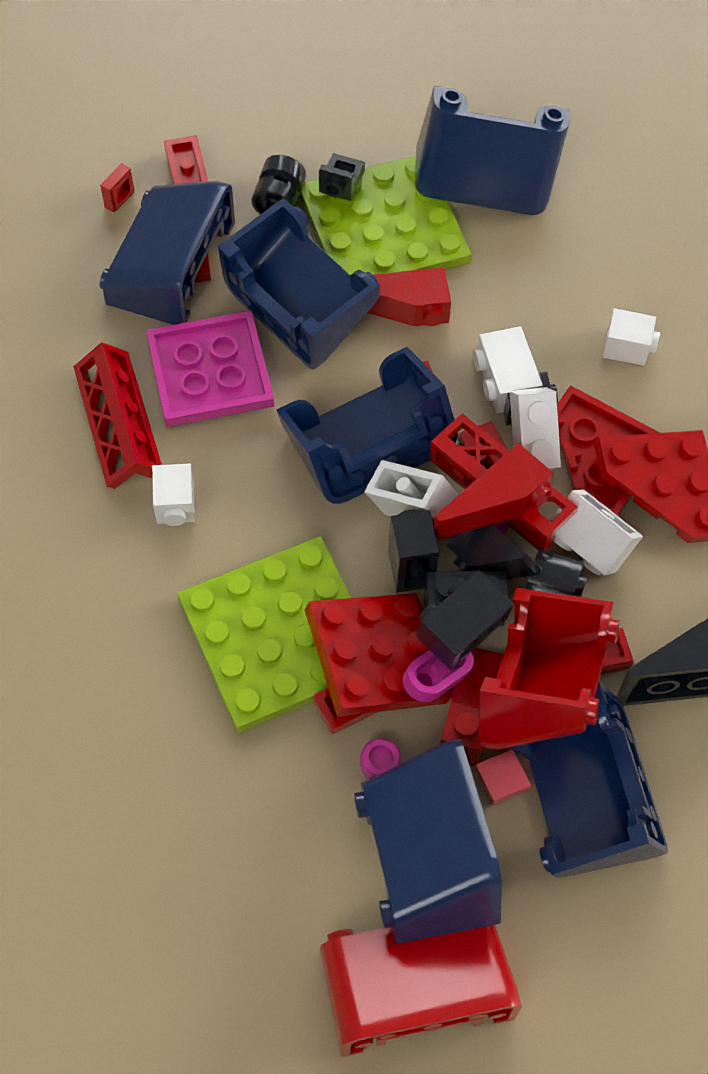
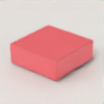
M513 749L475 765V771L492 806L530 790L531 784Z

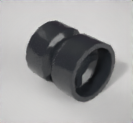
M279 154L268 157L264 162L259 181L251 198L255 211L261 215L283 198L295 208L306 179V170L303 165L296 159Z

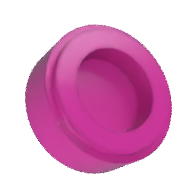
M373 739L361 751V770L367 778L371 779L401 764V752L398 746L388 739Z

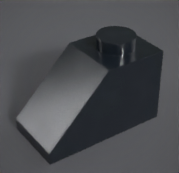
M493 524L457 534L447 544V547L458 556L453 563L461 571H506V579L508 580L538 575L542 570L526 552Z

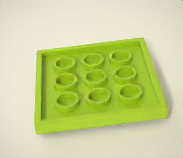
M416 155L366 167L351 201L334 198L319 192V179L304 183L299 196L319 246L350 275L356 270L372 274L445 267V270L471 263V251L448 201L425 197L416 189Z
M321 536L177 592L178 600L237 733L313 702L314 694L328 688L304 609L309 601L351 598Z

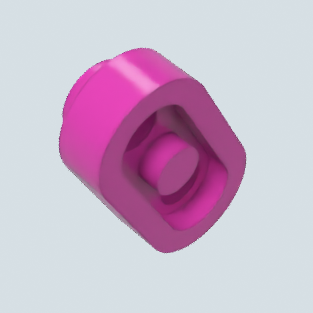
M428 650L411 662L403 675V686L406 692L418 701H434L467 676L474 664L473 655L470 652L450 670Z

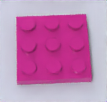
M252 310L146 330L166 427L275 406Z

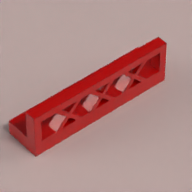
M101 342L73 367L106 486L116 489L133 474L153 478L152 466L162 465L129 353ZM96 364V374L93 383H91L88 370ZM104 391L105 402L101 413H99L97 405L101 392ZM111 420L114 425V431L111 441L108 443L106 433ZM121 451L125 465L116 471L115 463L118 453Z
M462 413L431 441L430 461L462 488L466 489L487 471L480 464V455H496L500 459L509 450ZM463 428L474 437V446H458L451 438ZM550 485L551 495L546 502H553L563 510L552 522L539 512V508L531 507L522 516L503 521L537 550L540 548L547 551L554 543L556 532L578 509V506L552 485Z

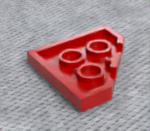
M570 385L557 403L560 450L573 490L584 489L619 517L631 495L618 485L613 487L601 478L594 442L599 437L660 432Z
M703 430L599 437L594 442L600 474L603 480L613 487L616 485L621 487L634 497L633 502L655 519L662 518L678 530L676 535L687 543L708 541V449Z

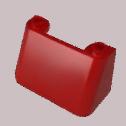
M516 588L512 599L515 606L514 624L509 623L507 646L496 678L485 677L480 689V746L497 750L583 733L586 731L588 724L595 725L599 709V699L595 698L608 645L609 643L616 644L620 620L613 619L614 602Z
M496 925L399 944L395 942L392 927L353 934L352 929H343L328 934V941L320 946L341 1058L363 1053V1047L373 1044L372 1038L376 1039L377 1046L386 1045L387 1040L470 1022H473V1025L482 1024L486 1014H488L489 1019H492L493 1024L515 1020L522 1008L518 989Z

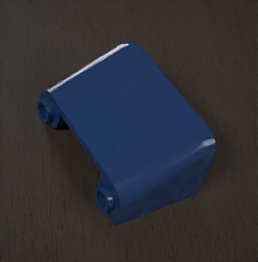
M434 86L416 145V189L423 196L432 199L529 215L542 213L550 199L570 122L569 109L545 106L537 111L534 123L468 112L467 99L462 93L454 88Z
M220 181L155 185L150 191H145L141 201V208L109 269L106 268L102 272L100 288L103 289L106 305L172 325L186 323L191 313L190 310L185 309L184 304L189 295H194L196 291L194 279L215 237H222L223 234L229 235L235 224L232 185Z
M283 198L217 247L223 278L230 292L249 311L252 310L253 315L308 368L314 370L330 357L379 300L380 284L370 272L365 273L361 270H356L351 275L309 238L307 228L309 221L303 210L299 207L294 208Z
M408 347L392 353L383 360L379 368L382 386L318 416L314 406L306 400L293 401L276 409L284 430L326 500L332 504H341L365 493L364 491L381 460L412 468L430 461L431 441L455 420L445 385ZM458 432L451 438L455 443L458 438Z
M601 682L598 683L595 698L599 699V709L595 725L588 724L586 731L583 733L511 747L515 753L521 752L530 762L550 836L544 838V847H541L539 850L545 870L548 873L551 872V875L557 878L643 861L668 854L666 838L627 714L618 697Z
M459 739L443 742L361 783V792L354 793L358 818L366 817L368 825L372 827L386 885L387 900L379 901L381 918L384 928L392 927L396 944L501 924L502 879L499 862L462 741Z

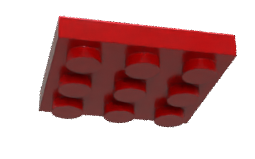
M417 593L308 602L304 611L337 717L442 705L450 701L453 696L451 689L434 701L421 702L412 698L403 686V675L411 662L429 650L416 637L421 622L418 617L423 611Z

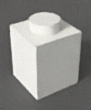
M613 308L602 358L645 366L649 352L656 353L660 332L654 331L656 316Z
M191 463L152 466L153 508L157 524L179 526L185 522H195L194 481Z

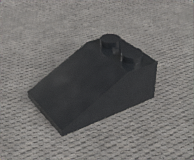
M708 619L700 622L628 669L616 695L623 706L708 697Z

